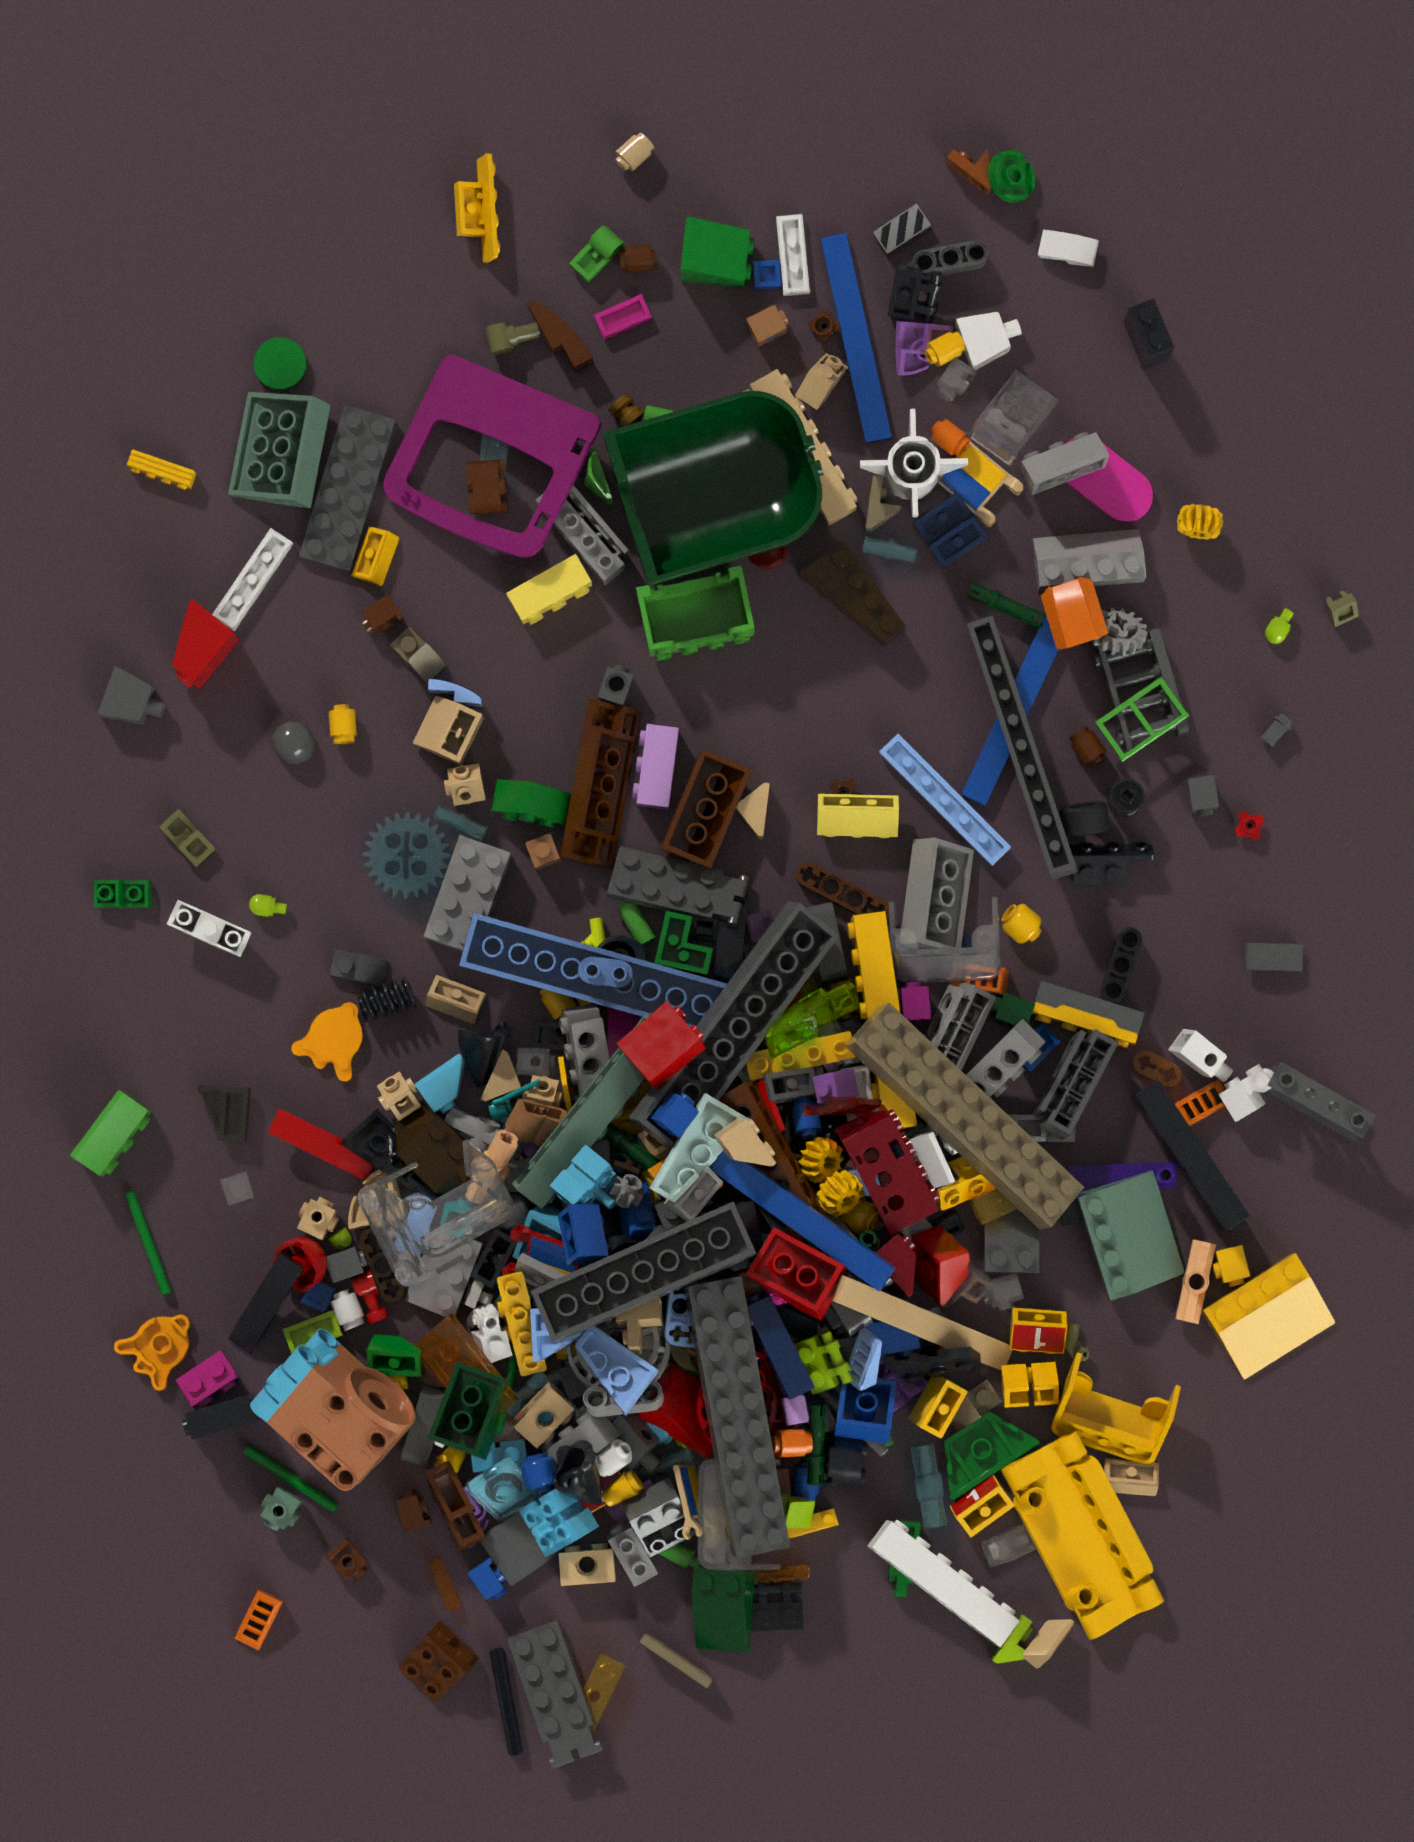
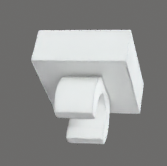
M471 1278L461 1303L475 1309L478 1301L490 1304L493 1295L482 1291L484 1284Z

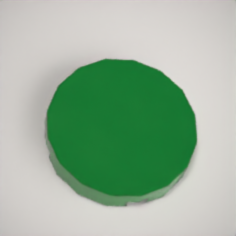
M1013 149L1004 150L995 155L988 166L990 186L999 198L1009 203L1021 202L1028 198L1035 188L1036 180L1032 164L1030 162L1027 163L1024 159L1025 155Z
M273 338L264 342L258 348L254 357V370L259 381L266 387L275 391H287L296 387L303 379L307 371V359L302 348L295 341L287 338Z

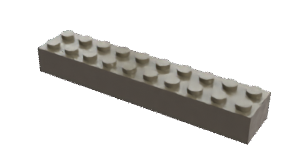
M890 1003L879 1006L845 1045L848 1050L1040 1230L1051 1228L1083 1190L1084 1186Z

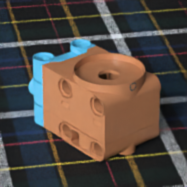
M318 1329L305 1345H299L284 1364H281L265 1382L267 1384L250 1403L252 1411L268 1423L297 1452L310 1462L316 1470L343 1491L351 1490L361 1483L367 1474L385 1458L416 1420L415 1410L409 1397L392 1379L375 1369L363 1365L330 1332L324 1329Z

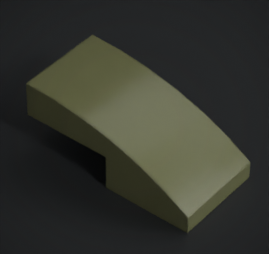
M179 809L159 826L196 867L216 849Z

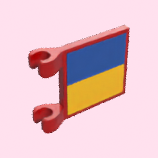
M517 1224L511 1230L510 1238L512 1240L528 1242L526 1255L565 1275L579 1269V1266H567L563 1241L534 1232L523 1224ZM508 1262L502 1270V1276L514 1273L516 1263Z

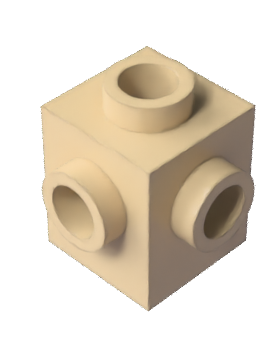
M479 763L466 766L460 765L447 769L449 780H444L447 796L452 795L454 806L486 800Z
M400 1071L377 1085L382 1094L378 1097L380 1103L386 1111L391 1109L398 1121L421 1107L414 1095L418 1092V1089L410 1078L405 1080Z
M532 1075L531 1082L539 1079L541 1083L524 1092L522 1099L532 1100L541 1105L559 1107L562 1092L557 1091L559 1080L546 1076Z
M319 1197L317 1201L310 1199L309 1203L304 1202L298 1214L301 1221L297 1229L324 1240L328 1231H334L339 1220L335 1216L337 1210L332 1209L334 1203L322 1197ZM320 1212L322 1219L316 1222L315 1215Z

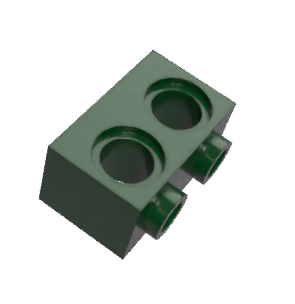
M1004 993L1001 998L997 997L990 1011V1014L994 1015L992 1021L1011 1029L1022 1019L1028 1024L1035 1004Z

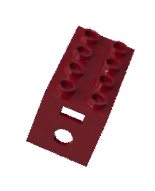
M882 1104L835 1130L855 1169H857L883 1223L890 1235H893L939 1211L936 1202L940 1198L930 1180H924L928 1175L918 1157H912V1154L916 1153L909 1138L905 1132L900 1134L899 1131L904 1128L893 1109L888 1111L885 1105ZM898 1144L903 1155L895 1158L891 1147ZM882 1172L880 1174L883 1185L888 1184L887 1186H879L876 1183L878 1173Z

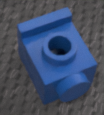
M489 1557L467 1574L485 1600L492 1597L495 1601L508 1591L503 1584L506 1578L497 1566L492 1568L490 1564L493 1560Z

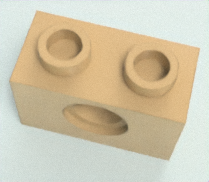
M548 1382L511 1421L513 1427L533 1446L538 1448L541 1444L546 1445L555 1435L553 1431L560 1424L565 1425L574 1415V1406L564 1394ZM547 1411L552 1414L549 1421L542 1422L538 1420V1416L542 1412Z
M607 1543L591 1544V1549L581 1550L580 1545L565 1546L564 1552L558 1553L561 1586L616 1582L614 1551L612 1548H608ZM586 1556L591 1557L595 1562L594 1569L589 1572L583 1571L579 1565L580 1559Z

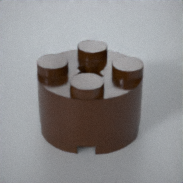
M504 459L466 463L470 514L508 513L507 497H503V494H508L507 478H501V475H505Z

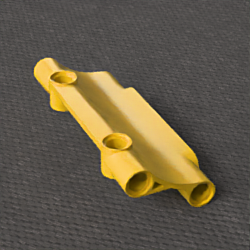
M1075 1430L1039 1450L1008 1464L1001 1471L1014 1494V1507L1022 1519L1066 1607L1075 1612L1088 1639L1092 1640L1102 1636L1127 1619L1164 1602V1598L1154 1579L1150 1577V1574L1153 1572V1565L1101 1464L1095 1457L1087 1455L1088 1452ZM1029 1496L1032 1499V1505L1029 1502ZM1080 1594L1082 1595V1598H1083V1601H1082V1602H1081L1080 1597H1079Z

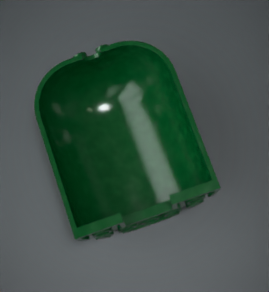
M762 391L739 392L603 433L615 481H617L621 503L648 586L788 545L802 537L811 528L819 514L822 502L820 476L824 474L820 460L814 461L811 451L816 450L812 435H806L803 423L796 411L786 401L773 394Z

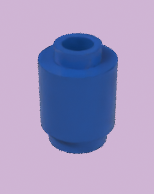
M813 1097L795 1099L793 1101L794 1106L791 1108L795 1134L801 1135L802 1139L816 1137L817 1133L822 1130L818 1104L815 1103Z
M800 1460V1465H794L792 1492H794L796 1497L816 1500L820 1484L819 1486L807 1484L808 1460Z

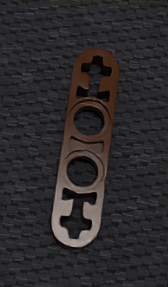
M802 863L797 868L795 873L796 880L802 887L856 915L865 914L861 910L866 906L867 898L873 900L870 905L874 908L882 905L884 907L883 911L886 913V920L890 918L891 908L889 904L875 895L813 863ZM808 868H811L812 875L819 878L820 873L824 874L825 877L820 881L819 889L813 887L816 881L808 879L807 882L803 881V875L800 871H806ZM828 880H835L839 885L838 892L833 895L827 894L823 888L824 883ZM852 892L861 894L863 898L862 904L858 907H852L847 902V897ZM867 908L866 914L874 912Z

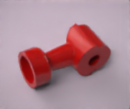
M368 1271L359 1277L351 1278L355 1292L362 1296L370 1311L366 1315L369 1325L389 1317L386 1308L380 1309L376 1296L379 1290L372 1272Z

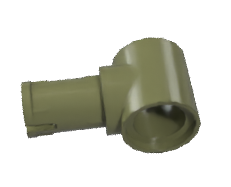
M504 322L485 328L488 345L493 356L513 351L517 343L540 338L537 322L518 327L508 326V323Z

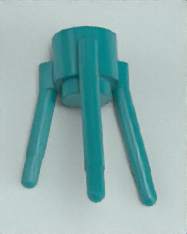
M537 1079L505 1096L488 1101L489 1111L493 1120H501L502 1124L505 1125L514 1108L512 1100L539 1085L541 1081Z

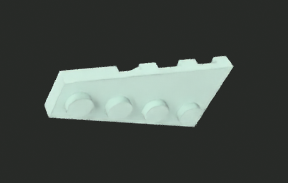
M706 1093L702 1095L696 1106L699 1113L680 1138L678 1137L649 1188L674 1203L723 1151L713 1135L738 1117L749 1120V1118Z

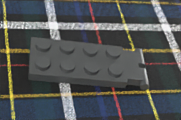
M620 846L608 887L607 898L661 911L684 914L711 922L712 918L728 921V926L736 928L743 904L734 900H745L750 878L741 875L739 879L724 876V870L709 869L694 863Z
M556 1620L508 1638L507 1641L543 1743H549L553 1755L549 1759L551 1768L555 1769L575 1761L572 1751L575 1749L578 1750L580 1758L603 1751L604 1748L601 1740L595 1741L591 1725H594L595 1721L560 1621Z

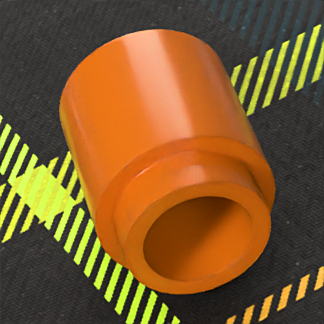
M948 419L944 421L938 420L930 431L932 434L931 441L950 455L954 454L957 457L964 453L971 442L967 437V433Z
M804 1429L776 1430L774 1436L771 1437L773 1452L776 1453L778 1458L805 1456L806 1453H811L813 1449L811 1432L804 1431Z

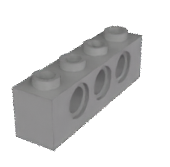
M1022 1019L966 1076L976 1085L977 1083L981 1084L985 1090L983 1092L987 1096L991 1097L994 1094L996 1097H999L1008 1088L1005 1082L1009 1078L1015 1081L1025 1071L1022 1065L1026 1061L1032 1064L1042 1054L1039 1048L1045 1041ZM1011 1050L1015 1051L1018 1054V1057H1015L1011 1053ZM994 1067H997L1001 1071V1074L997 1073Z

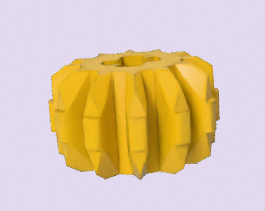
M1202 504L1182 506L1177 518V530L1182 535L1189 536L1190 538L1206 540L1217 538L1222 529L1223 514L1217 508H1211Z
M814 1137L813 1141L806 1142V1150L800 1151L803 1157L798 1161L802 1165L801 1169L806 1179L815 1183H825L827 1177H832L835 1171L843 1170L840 1167V1163L845 1158L840 1155L843 1149L837 1145V1142L822 1137Z
M846 1170L840 1173L835 1171L832 1177H827L826 1182L820 1184L821 1190L816 1194L819 1198L820 1206L836 1218L841 1214L846 1216L850 1210L855 1211V1206L862 1202L860 1198L865 1194L862 1189L863 1185L860 1183L861 1181L856 1175Z

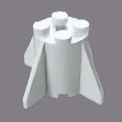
M910 409L909 436L900 439L891 448L888 460H860V468L886 478L887 485L893 495L910 500L912 517H918V499L932 492L937 483L938 476L968 465V458L940 459L938 449L928 439L916 436L915 409Z

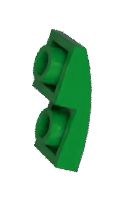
M94 880V907L152 908V881Z

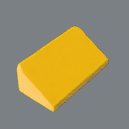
M369 526L351 576L374 585L382 586L399 537L390 531Z

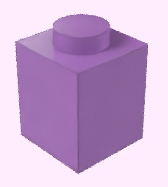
M853 1069L812 1077L818 1104L859 1095Z

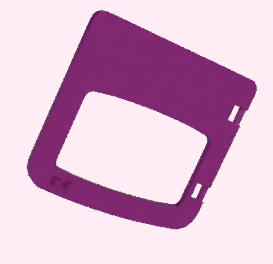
M448 355L442 360L385 475L383 482L384 492L393 503L451 533L516 557H531L543 547L555 519H557L586 460L587 453L601 429V421L593 413L461 357ZM438 422L461 426L496 439L538 459L553 469V476L524 532L510 531L475 519L439 503L408 484L409 477L434 426ZM580 439L585 444L580 455L573 453V450ZM542 513L549 515L543 529L536 527Z

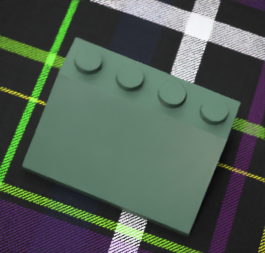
M248 392L228 495L285 506L311 508L331 405L314 396Z
M1153 1170L1081 1192L1076 1197L1105 1292L1110 1301L1137 1293L1185 1273Z

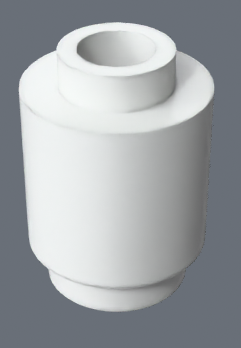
M346 1289L333 1295L335 1300L331 1301L330 1304L339 1326L342 1325L344 1331L365 1323L363 1320L365 1315L355 1292L350 1294L349 1290Z
M615 1439L596 1453L599 1473L602 1477L612 1476L632 1461L630 1446L619 1439Z

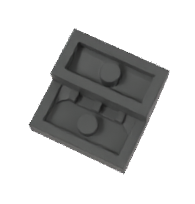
M519 1510L484 1533V1538L480 1541L511 1586L556 1555L553 1553L548 1557L544 1556L535 1540L536 1537L532 1535V1528H528Z

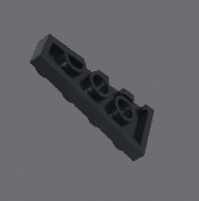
M378 1109L340 1142L342 1146L431 1204H434L443 1196L434 1194L397 1157L396 1127Z

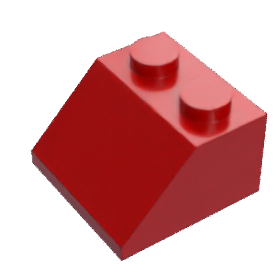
M939 1225L913 1234L912 1242L916 1246L913 1249V1252L916 1254L914 1280L939 1306H943L968 1276L970 1255L968 1250L962 1247L952 1234H949Z

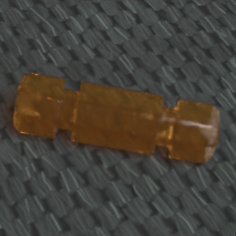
M436 1558L431 1560L428 1565L431 1573L434 1572L435 1576L433 1578L441 1597H444L443 1603L446 1610L450 1611L458 1608L460 1602L457 1595L455 1596L453 1593L455 1589L448 1572L444 1570L445 1564L443 1559Z
M807 1564L798 1565L796 1568L794 1566L772 1568L769 1571L768 1569H759L757 1571L758 1582L770 1584V1581H774V1583L795 1581L796 1578L806 1580L811 1576L810 1567Z

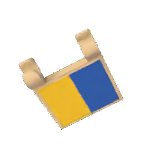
M970 442L964 453L956 457L968 458V465L940 475L937 479V484L950 495L957 491L970 511L987 527H991L995 523L996 517L984 508L985 504L1003 484L1014 495H1020L1024 489L1023 483L1010 475Z
M695 1465L673 1466L685 1516L682 1530L683 1537L687 1540L691 1539L689 1530L692 1527L696 1530V1536L699 1539L704 1538V1527L709 1529L710 1536H714L716 1529L706 1516Z

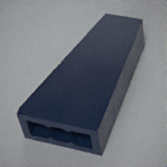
M756 1292L746 1297L751 1329L780 1393L791 1400L814 1389L815 1387L770 1295Z

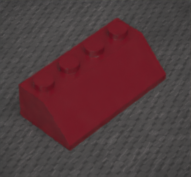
M896 1234L875 1253L896 1267L890 1276L893 1281L892 1285L904 1298H907L913 1294L916 1254L913 1252V1249L916 1246L906 1235L900 1236Z

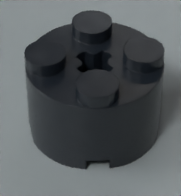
M826 1432L825 1437L829 1441L825 1442L827 1460L824 1461V1473H826V1480H824L822 1486L857 1489L858 1485H864L865 1469L861 1467L862 1457L866 1458L867 1441L834 1436L835 1433Z

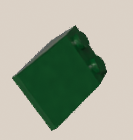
M456 1361L428 1439L486 1460L496 1434L507 1379Z
M709 1566L694 1567L692 1604L696 1648L750 1653L755 1581L754 1570Z

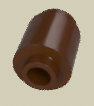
M650 244L627 246L624 250H619L621 271H628V273L653 271V265H658L656 249H651Z
M1087 726L1069 738L1072 742L1071 747L1084 766L1090 764L1093 768L1106 759L1104 754L1107 750L1094 731H1090Z

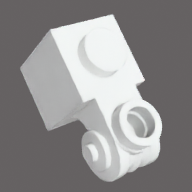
M1258 1064L1246 1071L1248 1077L1240 1081L1236 1077L1224 1084L1226 1090L1220 1093L1219 1096L1235 1122L1266 1104L1259 1092H1266L1271 1088L1267 1084L1274 1073L1272 1070L1262 1068Z
M492 1304L481 1307V1309H474L472 1315L473 1324L479 1328L471 1332L478 1357L486 1364L512 1356L506 1330L499 1325L500 1314Z

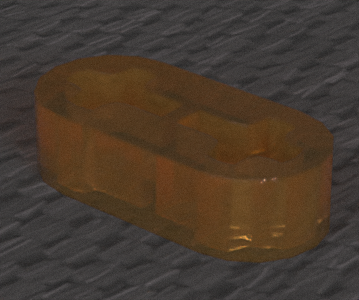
M1141 1051L1133 1058L1132 1066L1135 1072L1152 1081L1159 1080L1164 1087H1173L1181 1080V1070L1176 1064L1150 1051ZM1150 1057L1149 1063L1156 1066L1155 1070L1146 1067L1144 1070L1140 1069L1141 1064L1137 1062L1138 1058ZM1172 1068L1176 1079H1170L1168 1082L1164 1081L1165 1076L1159 1073L1158 1069L1167 1071Z

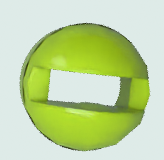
M344 1226L332 1234L328 1241L334 1248L344 1250L350 1246L352 1237Z

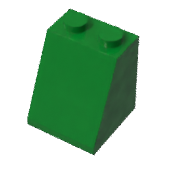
M686 217L681 281L744 288L745 280H750L752 264H747L748 254H753L755 238H750V230Z

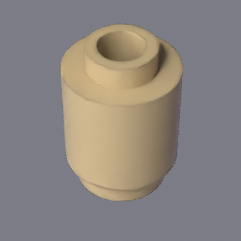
M640 132L637 136L633 135L615 151L617 156L615 161L624 171L629 169L633 172L651 155L654 145Z

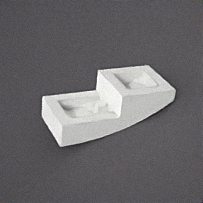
M1043 230L1038 256L1045 259L1066 261L1068 264L1094 267L1099 241L1070 233Z

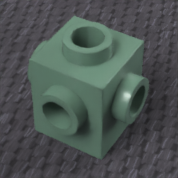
M277 1487L273 1495L267 1494L260 1505V1508L263 1509L260 1516L265 1518L263 1523L278 1531L279 1527L283 1530L288 1525L293 1527L301 1514L297 1509L303 1500L282 1487ZM278 1506L284 1509L283 1515L277 1513Z

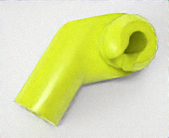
M602 917L589 919L591 934L581 943L598 947L605 939Z

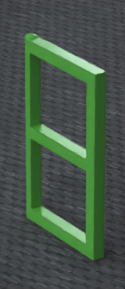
M1160 677L1100 718L1095 724L1119 756L1120 761L1123 762L1189 717V713L1185 711L1163 678ZM1160 685L1181 716L1155 733L1134 702ZM1129 706L1150 737L1124 754L1103 723Z

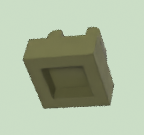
M1340 591V599L1335 601L1330 596L1326 598L1330 620L1334 627L1359 617L1357 601L1352 593L1347 594L1345 591Z

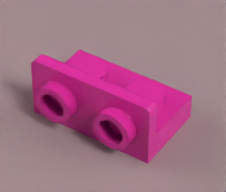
M220 1350L176 1379V1382L189 1400L191 1408L198 1405L201 1409L214 1400L212 1395L219 1390L224 1394L236 1386L234 1380L239 1378V1375L224 1352Z

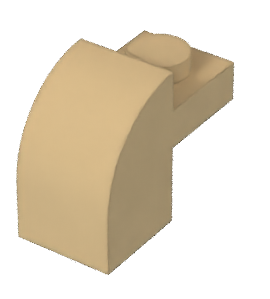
M661 1297L616 1316L619 1329H625L623 1330V1344L628 1346L629 1350L634 1354H642L641 1327L663 1326Z

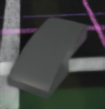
M1245 943V970L1302 971L1303 945Z

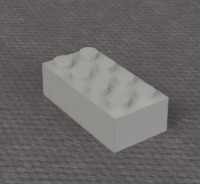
M459 835L426 927L424 938L463 952L473 913L487 917L491 916L512 857L511 853Z

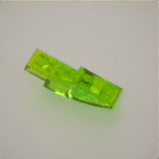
M849 981L829 992H825L820 988L787 1009L774 1022L765 1035L770 1057L773 1059L819 1036L817 1028L859 1008L856 987Z

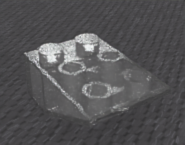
M1015 370L977 418L967 436L1011 467L1056 406L1059 399L1018 370Z

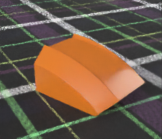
M1079 577L1067 583L1048 587L1041 595L1057 650L1070 648L1108 634L1092 579Z

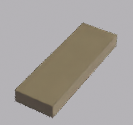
M648 1632L644 1633L639 1642L705 1688H708L713 1681L712 1676Z

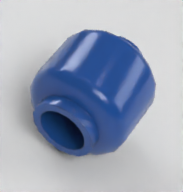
M546 1452L525 1457L526 1461L521 1464L525 1487L527 1489H535L536 1494L552 1491L553 1477L557 1472L555 1459L547 1456Z

